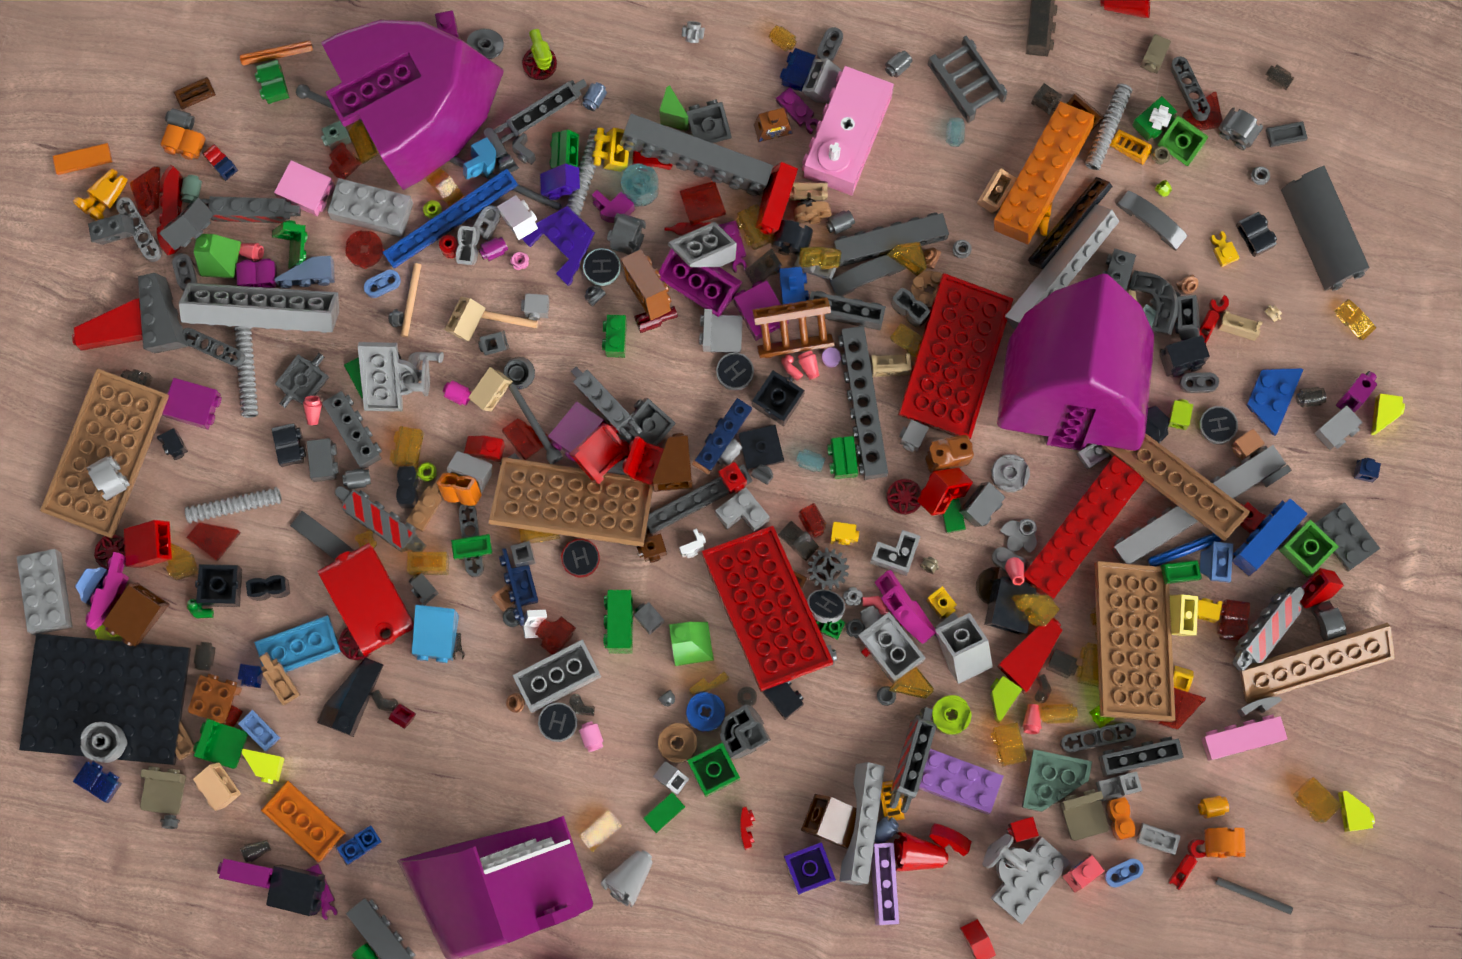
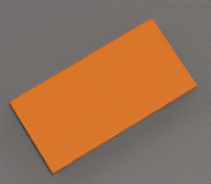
M287 781L261 809L266 816L318 863L324 859L346 834L342 828L290 781Z

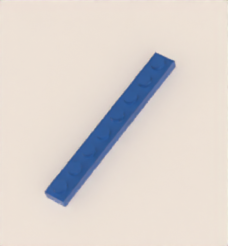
M505 169L389 247L383 254L395 269L517 187L518 183L509 170Z

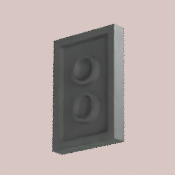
M1345 502L1315 523L1339 546L1333 553L1347 571H1350L1381 549Z

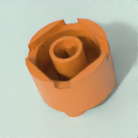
M1232 828L1204 829L1206 857H1246L1245 828H1234V830Z

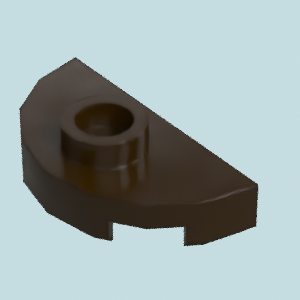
M990 567L983 570L976 581L978 596L986 604H989L993 582L998 579L1000 567Z

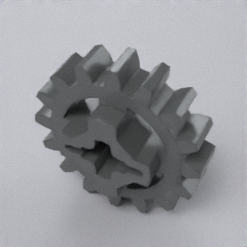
M825 548V553L818 550V556L812 555L811 558L814 562H808V565L812 568L808 569L807 573H812L809 579L816 580L815 586L821 584V590L828 586V589L831 591L833 585L838 589L839 582L845 583L843 577H848L849 573L845 572V570L849 569V565H845L847 558H841L842 552L837 555L835 554V549L829 552L828 548ZM831 557L836 559L839 563L833 562L831 560ZM824 558V562L816 566L817 562ZM827 561H828V565H829L830 568L832 569V570H831V573H830V577H829V575H828V573H827V570H823V569L826 568ZM841 572L840 576L833 581V576ZM818 575H822L826 581L820 579Z

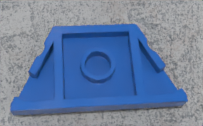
M1302 368L1261 370L1246 406L1257 415L1260 422L1264 423L1274 436L1278 433L1304 370Z

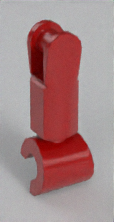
M1225 295L1220 300L1221 306H1217L1216 300L1213 299L1209 303L1210 310H1208L1200 326V336L1203 335L1205 344L1220 318L1219 314H1222L1229 306V299ZM1202 329L1208 331V335L1201 333Z
M1193 839L1188 843L1187 850L1189 855H1185L1168 880V883L1174 884L1177 890L1182 888L1197 864L1196 858L1206 856L1205 852L1196 851V847L1203 845L1204 840ZM1179 872L1184 875L1181 880L1176 877Z

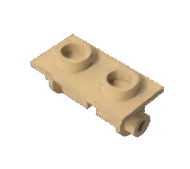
M794 182L790 193V200L796 201L807 199V197H811L813 200H827L828 182Z

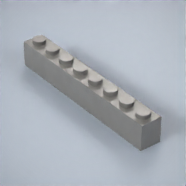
M1098 204L1092 208L1006 314L1005 318L1012 328L1016 329L1024 314L1055 290L1067 287L1120 222L1112 209Z

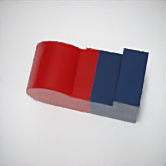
M215 144L202 153L225 181L238 171L234 163Z

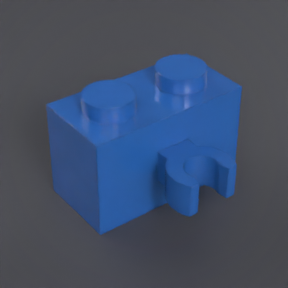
M802 267L779 269L782 305L809 300L808 290H804V284H807L806 272H802Z

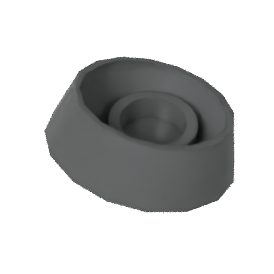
M514 357L506 363L503 374L513 381L511 384H515L519 390H522L532 384L535 378V369L530 360L524 357Z

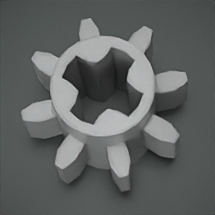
M688 21L687 25L682 27V36L686 37V42L698 43L699 39L704 37L705 28L701 27L700 22Z

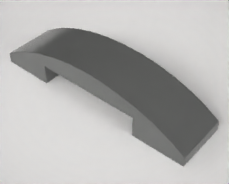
M1128 190L1117 203V206L1128 215H1134L1162 237L1161 240L1175 251L1187 238V234L1169 216L1141 196Z
M895 252L856 266L830 280V284L835 295L844 296L854 292L856 288L879 278L901 272L906 267L899 252Z
M303 511L290 525L334 560L344 552L354 551V549Z

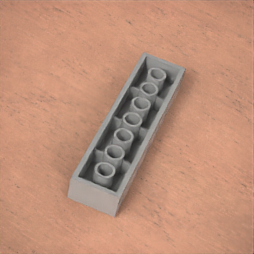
M188 283L179 302L182 323L302 330L305 332H333L340 312L338 292Z

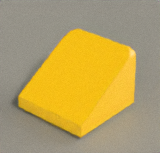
M1174 666V690L1188 693L1194 672L1186 668Z

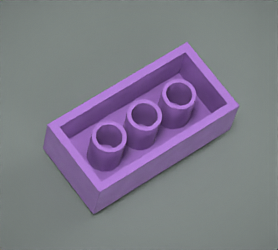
M930 749L919 789L989 815L992 811L1003 775Z

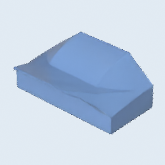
M1213 542L1208 549L1202 551L1200 573L1208 576L1210 581L1230 583L1233 543Z
M103 567L85 569L75 585L80 594L81 601L92 606L90 602L91 596L95 593L96 588H103V580L108 575V570Z

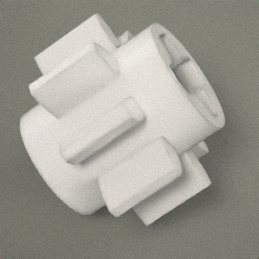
M1160 105L1159 109H1153L1149 119L1150 122H1153V128L1161 130L1162 126H1168L1172 114L1168 113V107Z

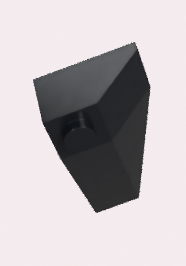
M364 658L326 702L317 723L354 737L384 665Z

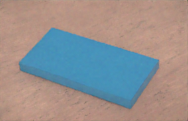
M328 615L254 642L259 657L267 652L272 660L277 659L286 672L341 652Z

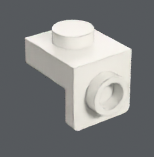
M694 529L693 533L696 541L679 547L682 558L686 556L687 558H692L698 555V551L704 550L703 544L706 541L702 532L698 533V530Z

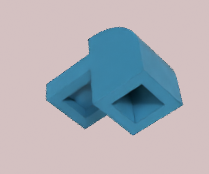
M486 137L471 145L470 156L472 160L463 164V175L466 179L477 177L481 172L488 177L495 169L496 150Z

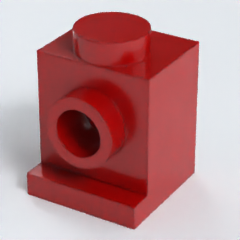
M1249 502L1245 505L1241 503L1243 507L1250 511L1249 514L1252 518L1246 517L1240 526L1248 533H1251L1263 521L1266 515L1260 513Z

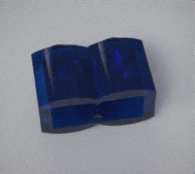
M795 48L793 53L789 52L786 60L789 64L787 68L782 69L780 74L782 85L802 92L816 55Z
M86 761L73 782L105 803H109L122 784L118 781L120 777L111 771L107 774L102 770L103 766L95 761L92 763Z

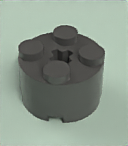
M1231 108L1219 126V136L1226 141H1229V139L1234 141L1235 146L1240 150L1250 148L1263 129V125L1260 124L1258 126L1256 124L1257 119L1248 112L1241 109L1237 112L1234 111L1235 108Z
M617 213L614 219V228L609 231L607 241H610V248L612 250L630 255L638 251L642 245L644 234H641L642 228L646 229V222L633 216Z

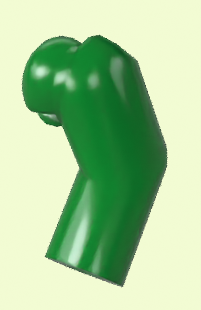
M196 599L188 600L187 609L194 618L214 617L213 608L203 609L196 603Z

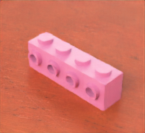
M1274 714L1262 717L1263 721L1257 723L1255 719L1243 722L1244 726L1238 728L1236 724L1225 727V731L1218 733L1217 729L1206 732V736L1201 739L1208 761L1287 740L1281 716L1274 718Z

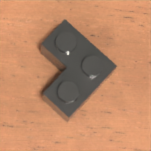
M198 197L186 206L179 216L169 222L159 234L174 250L180 246L184 248L192 241V237L196 239L204 232L203 230L211 224L210 219L214 214Z

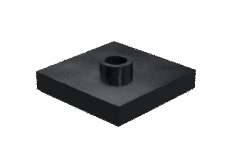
M776 425L738 433L747 471L756 469L759 465L770 466L784 462Z

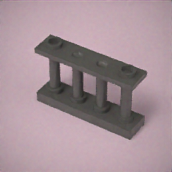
M966 35L962 40L963 47L943 59L938 58L936 54L929 57L928 66L967 123H970L975 119L976 109L996 97L1002 103L1005 102L1007 90L1003 84L998 82L976 50L977 47L972 39L969 40ZM965 53L969 54L973 60L971 63L954 73L947 72L945 69L947 64ZM978 67L983 76L964 88H958L955 83L956 80ZM988 82L993 91L974 103H969L965 98L966 95Z

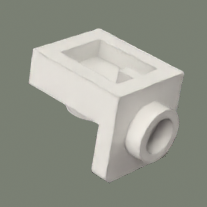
M546 610L526 611L524 625H522L525 638H542L544 636L542 625L547 618Z

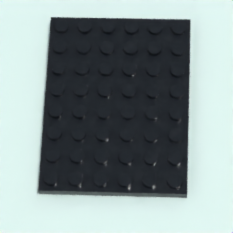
M36 633L19 750L86 757L80 746L82 732L92 723L107 722L120 727L127 739V745L123 754L116 760L175 765L177 756L175 752L178 746L177 739L180 732L179 725L182 719L191 648L144 643L129 646L123 641Z

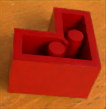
M959 467L933 471L929 476L926 486L921 490V495L917 502L931 516L944 514L952 499L966 496L973 481Z

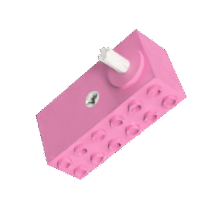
M845 66L843 72L839 71L837 75V83L835 88L833 87L831 90L829 104H826L824 107L822 121L819 120L816 127V135L812 137L809 144V152L804 156L802 171H804L803 178L814 182H828V187L852 196L892 98L894 84Z

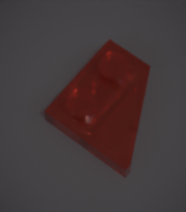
M1213 92L1206 97L1210 106V113L1206 120H1196L1190 109L1183 113L1182 118L1200 131L1219 128L1223 120L1217 92Z
M154 166L129 183L140 215L143 217H147L159 209L160 167Z
M198 522L187 538L218 561L241 532L237 529Z
M1174 688L1175 721H1159L1158 725L1178 730L1206 700V697Z

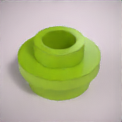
M434 200L425 203L423 207L424 215L429 219H433L442 213L440 203ZM435 207L436 209L435 211L431 212L429 211V208Z
M426 462L419 466L417 473L421 480L429 482L436 477L437 469L432 463ZM425 470H431L429 475H424Z

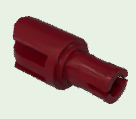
M675 306L670 307V312L653 320L649 319L646 312L635 315L634 319L639 332L643 333L661 327L662 322L677 318L678 314Z

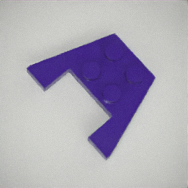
M566 206L537 222L538 229L523 237L522 240L529 247H532L544 234L569 259L556 274L570 286L595 232L569 206Z

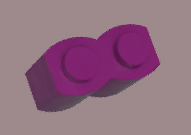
M261 259L260 262L243 260L241 263L236 264L237 286L277 287L275 282L277 277L276 264L271 259Z

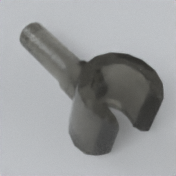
M457 633V646L453 653V658L456 660V653L459 651L462 653L463 660L465 652L461 646V633Z

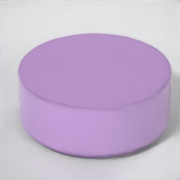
M830 347L824 350L822 354L824 365L835 367L840 363L841 354L838 349Z

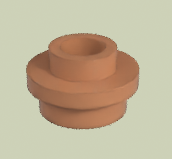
M513 693L508 696L506 706L510 711L518 713L524 708L525 700L520 693Z

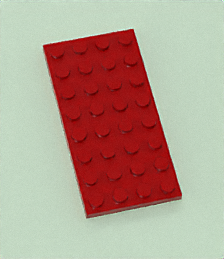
M942 274L898 415L955 436L967 435L971 439L1007 319L1005 316L1010 311L1014 298L954 276Z
M774 526L702 551V557L760 692L833 665V659Z

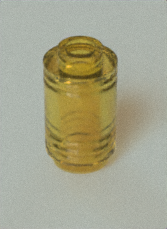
M1073 703L1048 704L1045 707H1041L1042 722H1046V724L1074 723V719H1078L1077 707H1073Z

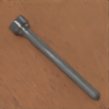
M510 384L509 390L547 451L546 459L549 464L558 462L563 458V455L559 450L553 448L516 385Z

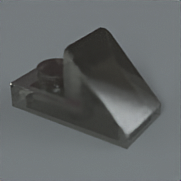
M770 249L744 271L754 285L759 281L763 282L770 275L778 274L782 264L773 249Z
M792 521L778 534L805 561L819 549V546L808 532H803Z

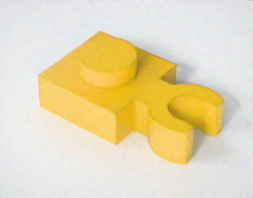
M1221 231L1219 234L1221 240H1217L1215 235H1212L1210 239L1212 244L1217 246L1213 251L1220 266L1223 267L1237 261L1240 257L1232 241L1226 243V234Z

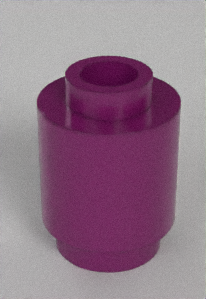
M495 237L481 244L479 252L483 260L491 261L505 254L508 247L502 237Z

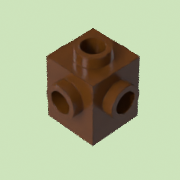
M661 533L654 536L653 534L645 535L644 546L637 547L640 558L644 557L645 562L654 563L661 560L660 557L667 555Z

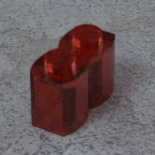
M812 503L801 509L798 517L809 537L817 538L824 534L823 530H825L827 523L817 505Z
M1224 600L1220 611L1222 621L1217 626V634H1220V639L1238 642L1241 637L1245 636L1248 631L1249 602Z

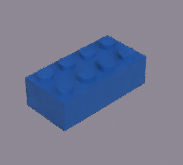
M1291 498L1286 502L1282 500L1270 512L1273 516L1269 514L1258 525L1260 530L1257 528L1246 539L1248 543L1244 542L1233 553L1235 558L1232 562L1248 576L1259 569L1308 514Z

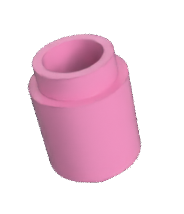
M591 721L581 725L582 729L579 732L584 747L588 749V752L602 748V742L604 741L598 724H593Z

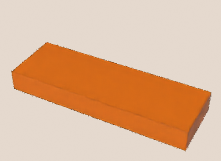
M108 143L53 156L57 175L112 163Z

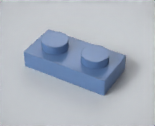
M254 710L238 723L266 752L280 739Z

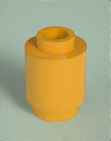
M1221 796L1201 799L1200 804H1198V811L1205 819L1222 816L1229 812V803L1226 797Z

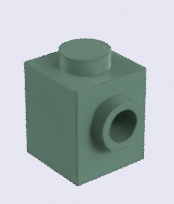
M341 121L322 128L324 135L321 138L325 147L329 145L331 151L352 143L346 127L342 125Z

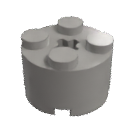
M106 456L86 467L98 491H103L104 495L102 496L106 501L125 491L130 486L126 476H123L121 472L119 473L118 470L121 467L112 456Z
M107 722L92 723L81 734L80 746L83 754L90 760L109 763L115 761L123 754L127 745V739L122 729L115 724Z

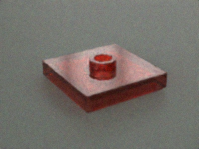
M712 181L679 191L690 225L726 215L716 182Z

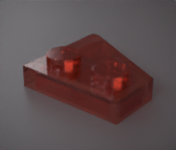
M518 418L502 429L503 434L524 460H527L544 448L532 426L527 425L526 422Z

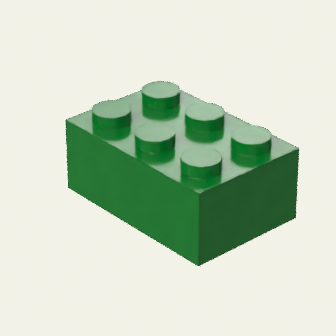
M608 590L607 595H604V607L607 610V615H604V626L607 629V634H604L603 638L605 649H608L609 654H633L632 591Z

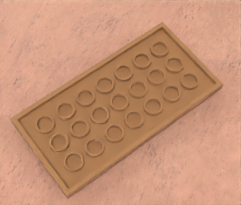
M97 368L40 511L112 538L118 527L169 395ZM106 456H112L121 467L118 470L119 473L121 472L123 476H126L130 486L125 491L106 501L102 496L104 495L103 491H98L86 467Z
M503 457L489 524L643 547L654 486L632 480L627 475L605 473L602 476L604 480L597 484L593 483L585 472L579 468Z
M1097 561L1094 565L1100 716L1173 722L1175 721L1170 593L1169 584H1164L1161 567Z

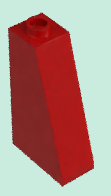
M780 162L772 168L767 186L763 192L755 228L760 229L762 233L767 235L774 234L779 230L798 168L784 162Z
M137 298L74 327V334H72L73 344L82 351L143 340L140 299Z
M1048 616L997 666L1010 681L1022 688L1021 692L1024 695L1030 690L1062 632L1061 624L1055 618L1051 619Z

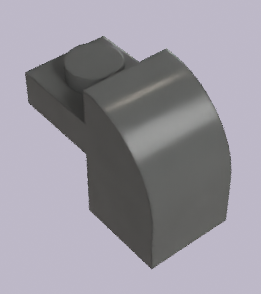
M1330 600L1311 607L1313 615L1320 624V635L1324 642L1347 635L1341 612L1338 607L1334 608Z

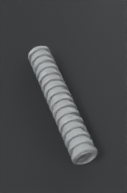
M1118 84L1116 86L1117 89L1114 91L1102 124L1099 127L1100 129L1097 132L1098 135L1095 137L1096 140L1093 141L1094 145L1091 146L1092 150L1089 151L1085 161V165L1092 170H1100L1107 154V149H1109V144L1112 142L1111 139L1114 137L1113 134L1116 132L1115 129L1118 127L1117 124L1120 123L1130 94L1133 91L1126 84Z
M591 129V134L588 137L589 140H587L588 145L585 146L586 150L583 152V161H580V189L573 191L569 195L571 198H568L569 203L566 204L579 217L581 215L579 212H582L581 207L584 206L583 202L586 200L585 196L588 194L586 191L589 190L590 180H592V175H594V170L596 169V166L593 165L594 158H592V153L595 151L594 135L597 133V129Z
M235 326L236 348L245 354L244 363L237 367L238 371H240L238 372V376H240L238 381L240 382L239 388H241L239 390V393H241L240 399H242L240 401L242 405L241 411H243L241 416L252 418L258 415V411H256L258 409L256 405L258 401L255 399L257 398V394H255L257 389L254 388L256 387L254 382L256 380L254 377L255 371H253L255 369L253 365L254 355L252 354L253 348H251L253 343H251L252 337H250L252 335L250 331L252 328Z
M274 487L273 490L269 488L268 491L264 489L262 492L257 491L255 494L251 492L250 495L246 493L244 496H233L232 499L228 497L227 500H215L214 503L212 501L209 504L205 502L203 505L198 504L196 507L195 505H192L191 508L187 506L185 507V517L190 524L192 521H204V518L209 520L210 517H221L222 514L227 516L228 513H239L240 510L245 512L246 509H257L258 506L263 508V505L267 507L269 504H280L282 501L280 490Z

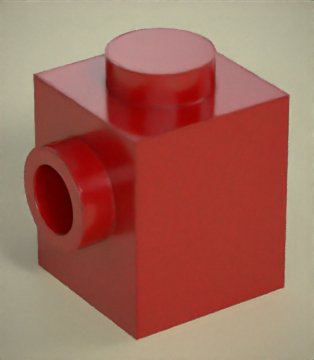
M735 462L718 471L719 477L730 494L734 492L735 494L739 493L747 485V480Z

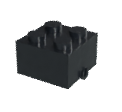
M1203 335L1166 345L1164 349H1160L1161 354L1159 355L1166 376L1173 375V377L1183 375L1184 371L1191 370V372L1202 369V366L1206 364L1210 357Z
M772 370L752 400V407L784 427L804 397L805 390L794 384L791 378H785Z
M199 564L198 580L195 581V587L197 588L196 603L202 607H240L242 568L238 565Z

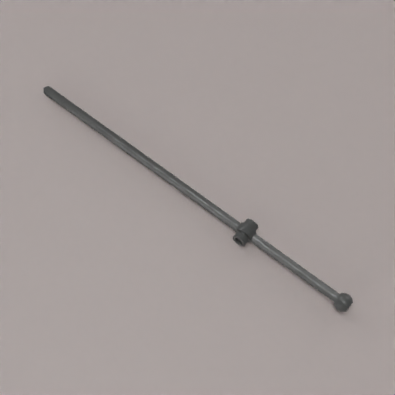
M301 84L297 87L296 95L299 98H309L334 109L329 99L310 91L307 85ZM456 156L449 160V162L462 168L463 164L467 162ZM481 172L480 176L485 177L489 180L497 176L494 173H492L488 177H486V175L483 172ZM518 185L512 189L556 210H560L562 207L560 203Z

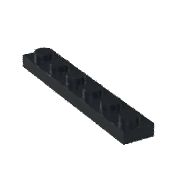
M1096 177L1029 257V263L1043 270L1092 208L1099 204L1113 187L1111 183Z

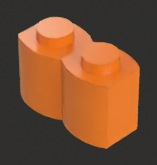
M168 124L160 145L168 154H182L183 158L192 160L193 158H199L206 138L199 132Z
M443 473L437 482L440 493L447 502H460L463 505L473 506L477 504L482 496L476 479L471 476Z
M1123 797L1108 801L1106 808L1107 814L1112 820L1111 829L1114 838L1118 841L1134 837L1135 825L1130 818V805L1127 799Z

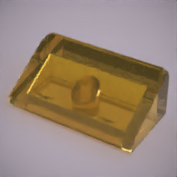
M356 122L348 133L361 164H365L376 157L379 152L364 123Z
M608 810L580 834L579 837L593 852L622 825Z

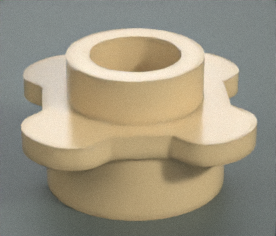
M1268 305L1265 313L1274 323L1278 319L1281 320V311L1275 305L1273 307Z

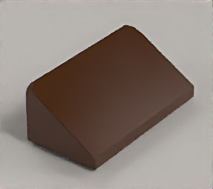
M1077 93L1066 103L1094 115L1092 130L1104 119L1101 113Z

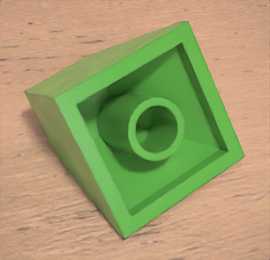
M201 234L196 238L194 255L200 276L234 278L241 242L215 234Z
M684 622L669 625L675 666L714 661L708 622Z

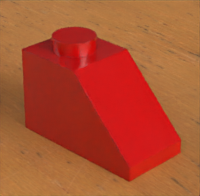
M485 435L468 436L464 453L476 458L501 462L505 442L503 439Z
M1319 568L1302 586L1305 593L1300 603L1307 609L1329 600L1344 584L1335 571Z

